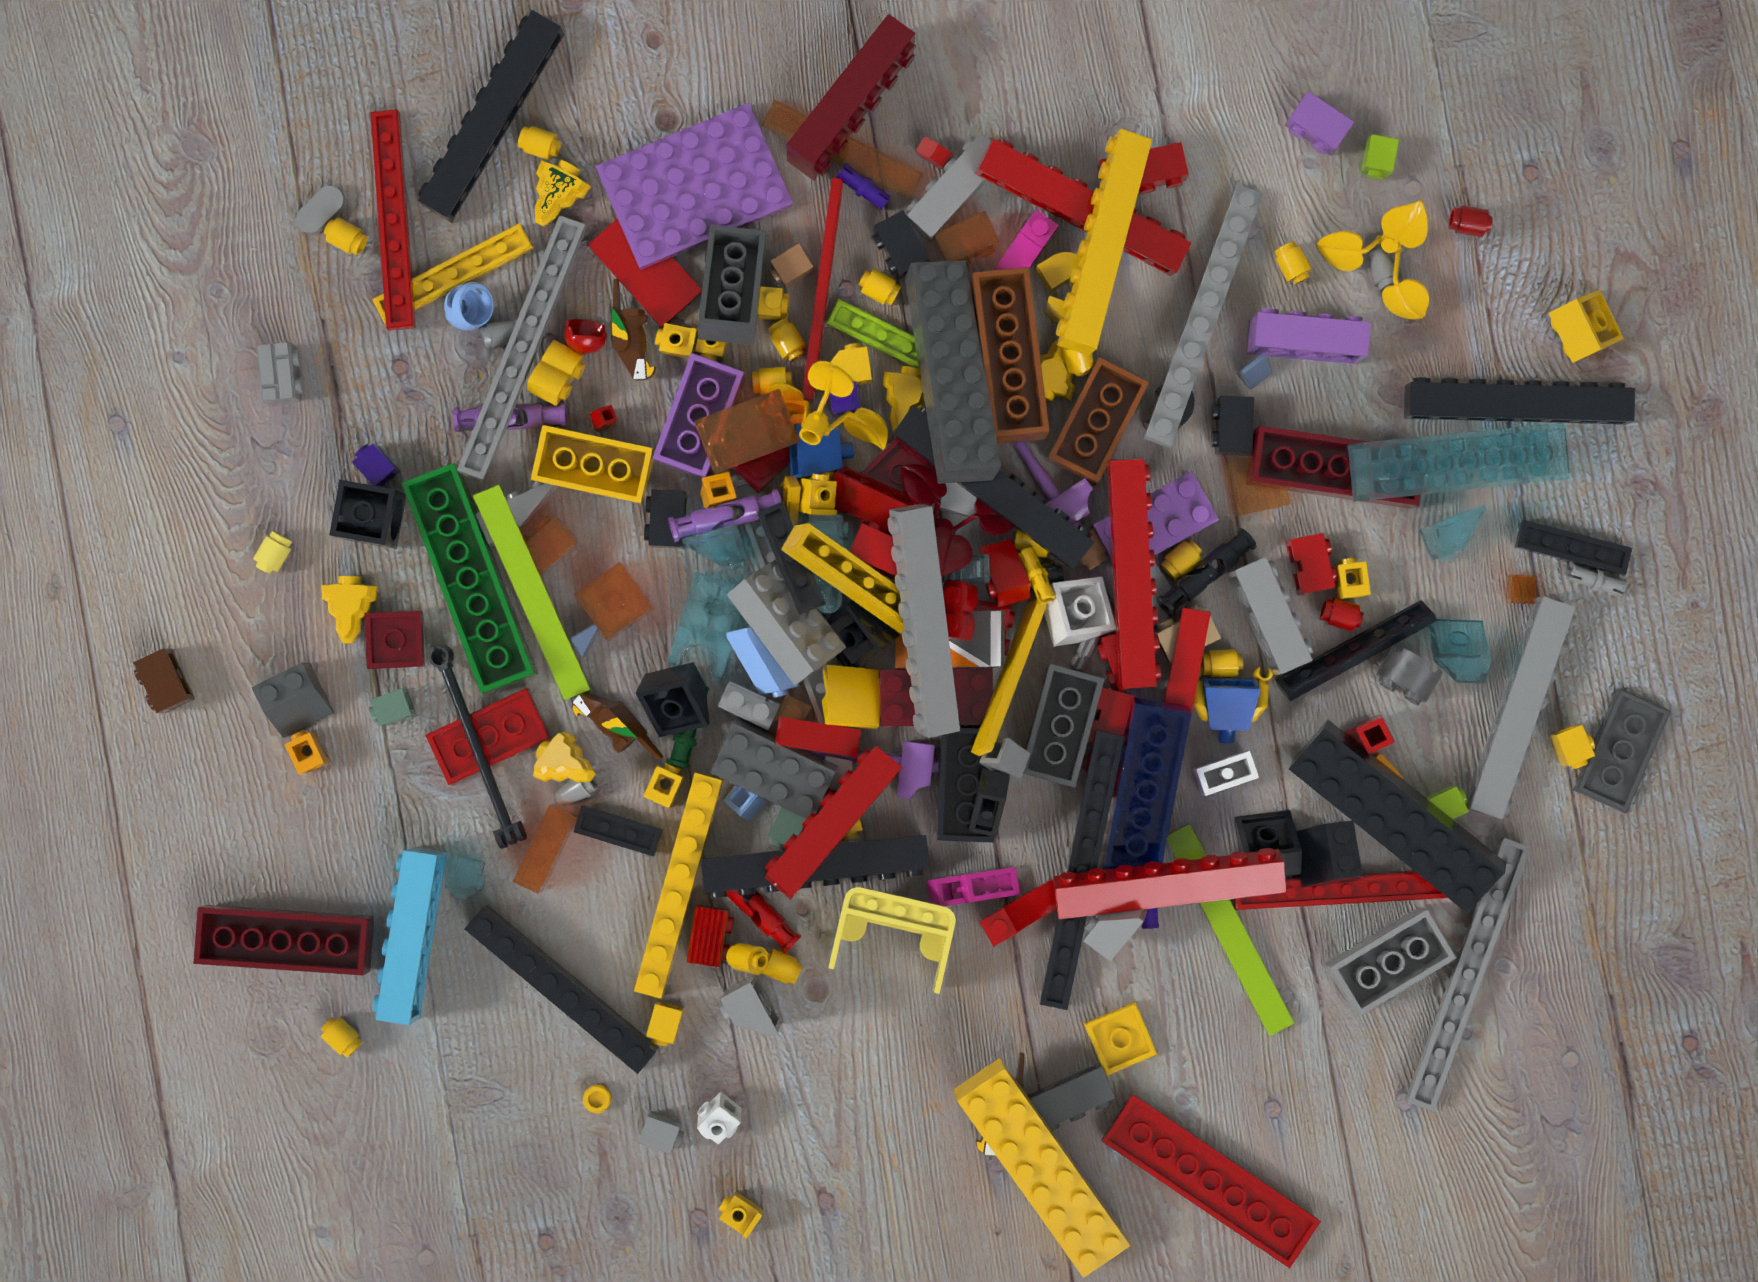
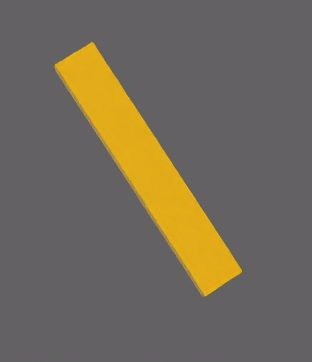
M518 223L412 278L415 310L448 294L456 286L471 282L533 250L534 248L522 225ZM383 293L372 299L386 325Z
M1038 599L1027 603L1006 657L1004 668H1002L971 750L972 753L978 756L989 753L994 748L1047 604L1040 605Z

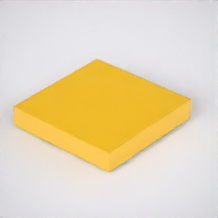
M1135 1001L1084 1022V1026L1106 1076L1157 1055Z

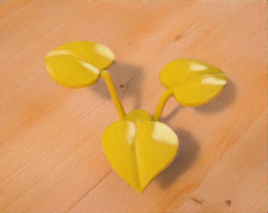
M1422 200L1396 206L1388 210L1381 221L1383 235H1378L1367 247L1362 248V237L1351 231L1330 233L1317 242V249L1325 260L1335 269L1341 271H1353L1359 268L1364 260L1363 254L1368 253L1377 244H1381L1385 252L1395 253L1394 285L1384 288L1382 292L1383 302L1389 311L1401 318L1422 319L1426 316L1430 302L1426 287L1414 279H1405L1401 282L1398 279L1402 245L1407 248L1418 247L1425 241L1428 234V215Z
M827 361L814 363L808 372L810 384L816 389L825 391L817 411L811 413L810 403L804 400L803 393L799 389L784 383L773 385L760 404L761 408L774 412H784L788 416L804 414L799 436L810 445L819 444L823 435L829 436L831 430L842 422L846 431L852 436L872 443L882 450L887 445L888 429L885 421L880 415L866 408H858L855 413L847 411L828 426V417L822 411L829 394L831 393L837 397H846L852 393L854 382L846 371Z

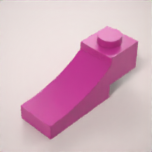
M1036 209L994 270L1029 267L1030 269L1058 230L1059 225Z
M1016 867L926 881L930 903L941 906L1020 895Z

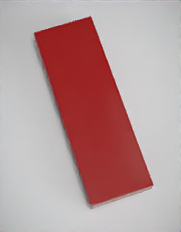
M779 716L775 745L857 757L861 730Z

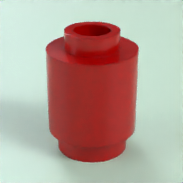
M1463 205L1459 208L1453 207L1449 218V229L1455 230V233L1483 237L1485 232H1490L1493 217L1489 215L1488 209Z
M1326 598L1321 609L1320 620L1325 621L1326 625L1352 632L1355 627L1359 628L1361 626L1364 612L1360 611V605L1337 598L1332 600Z

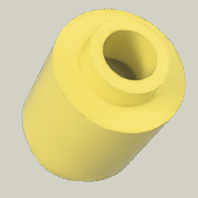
M274 531L271 532L270 536L266 535L253 558L257 561L256 567L268 574H271L272 571L279 572L291 551L289 547L292 541Z

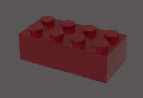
M993 668L953 669L959 725H981L993 694ZM880 670L881 727L914 726L913 715L915 714V708L909 694L912 684L907 670Z

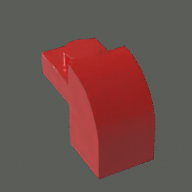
M1382 715L1366 719L1357 723L1356 726L1343 731L1366 749L1368 754L1395 742Z

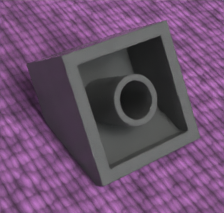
M301 662L251 687L263 713L283 738L334 713L310 663Z

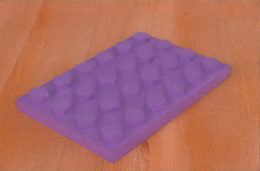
M749 103L595 166L640 270L708 242L710 225L741 228L793 206V202Z

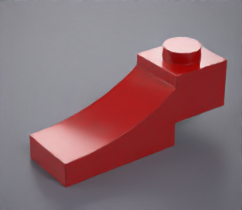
M1050 879L979 920L993 947L1056 910L1053 880Z

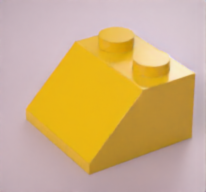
M1601 289L1577 298L1548 313L1551 318V326L1559 334L1563 343L1564 353L1571 359L1572 363L1624 339Z

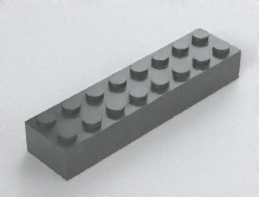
M966 260L911 263L905 276V284L938 484L993 480L1001 468Z

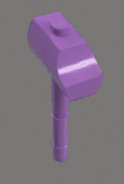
M1012 443L1049 500L1045 505L1053 511L1058 508L1070 517L1068 522L1077 528L1078 525H1081L1080 521L1090 514L1087 501L1093 491L1086 478L1061 494L1026 443Z
M904 741L902 755L886 753L902 767L899 774L897 797L912 799L918 789L931 786L933 773L938 774L939 760L935 759L936 745ZM818 751L812 752L824 758L825 756H830L857 763V759L864 751H858L857 757Z

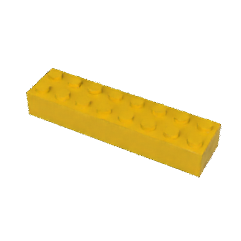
M1001 1058L953 1089L959 1105L1083 1278L1130 1247L1121 1227Z

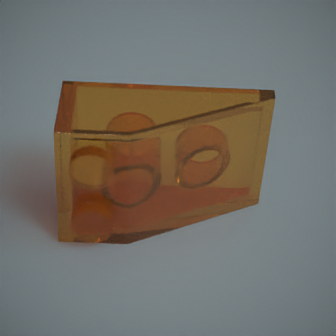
M780 389L694 421L714 474L800 442Z

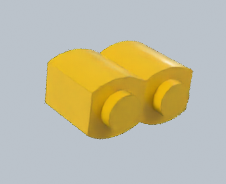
M553 340L527 381L526 391L555 406L558 405L561 399L565 401L572 390V385L570 384L574 378L579 380L584 372V354L578 353L572 348Z

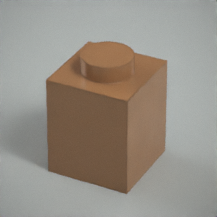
M799 243L770 261L773 268L769 271L777 285L782 283L785 289L814 273V267Z

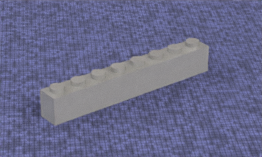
M924 504L890 509L888 529L893 536L894 546L891 549V554L897 567L895 584L900 592L899 614L903 619L905 630L902 633V639L907 648L908 659L906 660V669L911 677L912 684L909 694L915 708L913 724L919 734L928 738L960 731L933 509L932 506Z
M1545 596L1536 597L1467 796L1469 804L1466 805L1467 809L1503 820L1504 815L1507 816L1512 806L1510 797L1513 789H1516L1520 783L1521 773H1519L1522 762L1525 763L1529 757L1531 748L1528 747L1531 736H1535L1538 731L1540 721L1537 718L1540 709L1543 710L1548 702L1549 695L1546 692L1549 683L1552 684L1557 676L1558 668L1555 666L1558 657H1562L1566 650L1567 642L1564 640L1567 631H1570L1574 626L1576 620L1574 611L1576 607Z

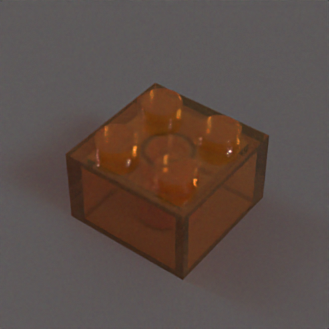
M618 562L574 593L596 627L608 641L614 639L655 609L621 562Z

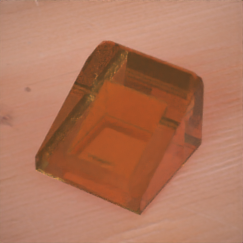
M1507 575L1506 603L1535 604L1536 576Z

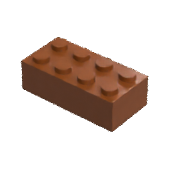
M1099 357L1046 461L1081 479L1086 478L1089 483L1096 486L1107 467V461H1110L1149 382Z

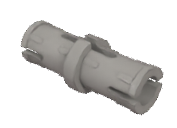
M1575 563L1571 564L1570 568L1572 569H1569L1566 579L1568 581L1586 585L1595 592L1601 590L1620 598L1623 596L1621 591L1625 592L1627 587L1626 580L1603 573V570L1597 569L1594 571Z

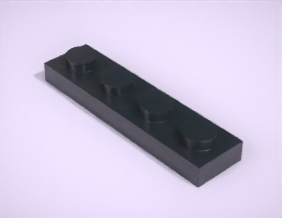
M780 502L757 512L799 615L826 604L813 572L781 550L794 528L784 503Z
M1522 520L1520 523L1514 547L1622 576L1627 573L1633 549Z

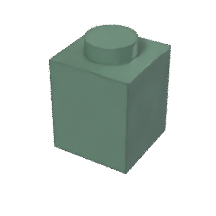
M405 688L370 700L372 704L369 707L370 715L374 723L378 722L379 726H387L417 715L408 689Z
M782 807L767 835L772 838L770 843L782 850H786L783 847L793 834L800 835L803 829L802 823L806 818Z

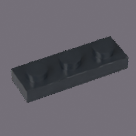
M581 805L573 832L654 857L663 829Z

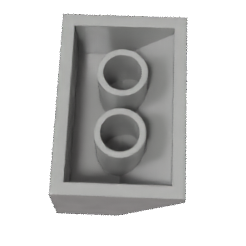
M753 974L725 989L720 998L721 1004L719 1008L726 1020L731 1019L734 1025L770 1036L778 1034L782 1022L756 975Z

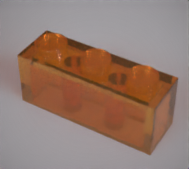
M555 804L548 806L513 880L514 883L537 894L543 892L577 821L578 815Z

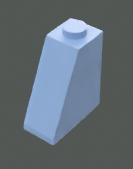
M751 627L726 633L727 639L760 695L771 693L772 698L788 695L789 688L799 686L792 683Z

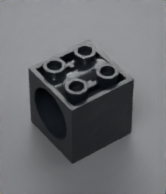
M339 479L329 535L342 540L397 549L406 494L396 489Z

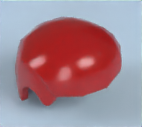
M568 319L566 321L564 338L570 348L578 353L590 354L598 352L604 347L607 337L604 325L585 319Z

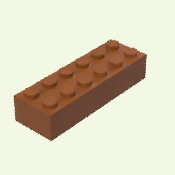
M1029 267L972 273L970 283L997 444L1047 439L1049 423Z

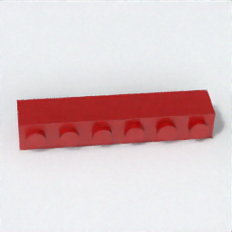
M875 746L872 751L866 749L856 761L860 765L853 773L848 770L838 781L841 785L835 794L830 791L820 802L823 806L817 815L812 812L802 823V826L805 828L799 836L793 834L783 847L786 849L784 854L780 858L775 855L766 865L765 869L768 872L765 875V879L790 900L900 772L902 767L879 747Z

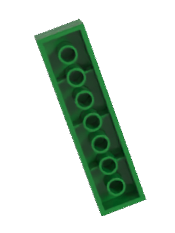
M452 463L401 484L481 694H487L537 675L538 672L491 547L488 545L475 515L477 510L464 476L457 471L458 465Z

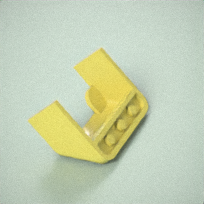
M863 887L850 889L844 898L828 968L834 969L840 940L853 942L861 939L865 934L867 922L922 935L920 950L923 956L929 960L939 962L933 992L940 994L956 923L954 913L949 908Z

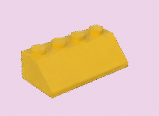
M542 425L531 480L641 504L650 480L655 450L645 446Z

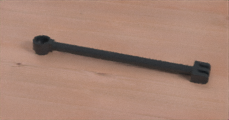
M447 645L433 647L429 653L430 663L437 667L439 672H442L501 825L500 829L493 831L500 849L508 847V843L514 845L518 840L520 842L527 839V834L522 821L513 824L511 822L452 669L454 653ZM443 651L446 654V660L442 658Z

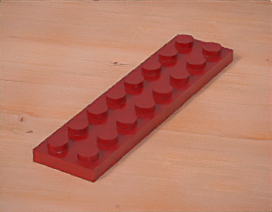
M1133 1093L1101 1139L1104 1144L1289 1269L1321 1222L1314 1215Z

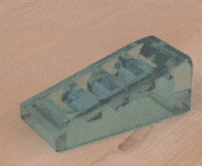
M989 554L973 555L972 560L967 566L942 577V585L945 580L965 581L974 585L989 583Z

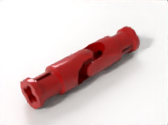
M756 889V894H749L751 900L746 903L743 896H739L738 890L727 891V897L744 914L749 916L767 937L771 936L782 947L781 951L783 953H786L801 938V934H796L784 922L785 918L773 906L767 903Z

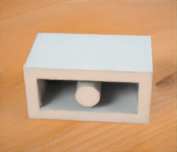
M1242 751L1192 768L1200 793L1203 796L1259 778L1250 751Z

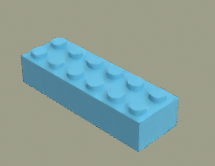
M413 847L403 850V854L398 855L396 871H400L398 883L394 882L391 899H395L394 909L389 911L387 917V927L390 928L389 939L385 938L382 947V955L386 956L384 967H380L377 983L381 984L380 994L375 996L373 1002V1012H376L375 1020L410 1025L420 1019L447 852Z

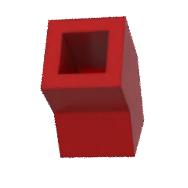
M925 136L916 149L920 158L928 161L938 169L944 168L953 154L939 143Z
M612 405L598 408L589 414L597 432L613 427V424L618 421Z

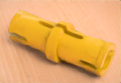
M1029 547L1020 551L1021 553H1018L1039 604L1044 605L1052 602L1056 595L1047 578L1048 572L1040 564L1035 549Z

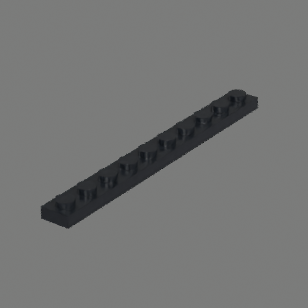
M1096 729L1067 872L1084 873L1098 867L1125 738L1122 734ZM1057 915L1039 1002L1040 1005L1068 1010L1087 916L1058 919Z

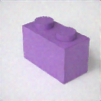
M1308 91L1285 126L1289 128V132L1296 138H1305L1311 142L1313 149L1324 155L1327 153L1331 156L1354 121Z

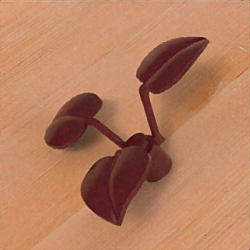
M911 464L905 465L900 469L903 476V485L909 498L915 504L929 506L935 504L933 517L941 577L964 568L972 560L973 552L968 540L961 535H955L958 529L975 519H979L980 527L984 532L992 535L1007 533L1014 527L978 499H976L974 504L977 513L972 514L957 525L953 526L952 522L946 518L938 519L937 516L941 506L939 499L947 493L946 484H938L936 471L924 465Z

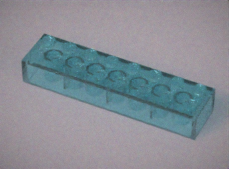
M1565 423L1348 445L1353 502L1570 479Z

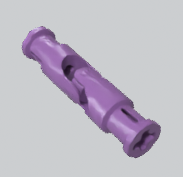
M561 402L557 406H543L542 403L516 404L507 429L542 428V425H562V427H567L568 410L566 402ZM478 406L477 409L460 410L459 407H454L453 425L455 432H461V429H474L482 406ZM516 409H522L527 413L528 422L526 424L517 425L519 414Z
M774 489L772 493L755 497L752 495L723 503L716 508H703L692 511L691 515L677 519L670 517L668 522L674 542H678L679 538L696 534L700 536L711 533L719 527L729 528L759 520L757 512L780 503L781 498L778 490ZM730 507L740 508L744 515L737 520H733V510Z

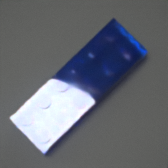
M1133 698L1103 854L1104 868L1116 869L1122 865L1142 866L1149 862L1163 863L1192 715L1190 707Z

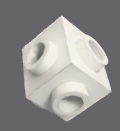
M720 1092L711 1102H705L698 1110L697 1129L703 1137L711 1139L719 1145L725 1138L732 1137L736 1132L738 1125L741 1123L742 1108Z

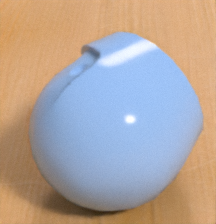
M468 282L464 285L456 286L448 292L445 298V317L453 327L459 330L472 331L478 329L489 321L493 313V299L489 290L477 282Z

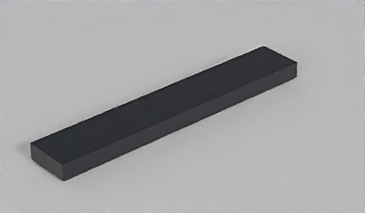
M1420 600L1312 659L1313 661L1301 665L1275 679L1277 686L1287 699L1292 701L1437 622L1436 616Z

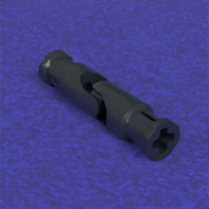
M1240 528L1234 538L1227 543L1219 545L1198 563L1193 571L1184 574L1174 582V587L1166 594L1157 596V603L1167 615L1173 617L1179 607L1187 601L1191 602L1209 584L1215 582L1234 567L1242 555L1249 550H1254L1257 547L1255 540L1245 529ZM1216 559L1218 564L1217 569H1215L1208 563Z

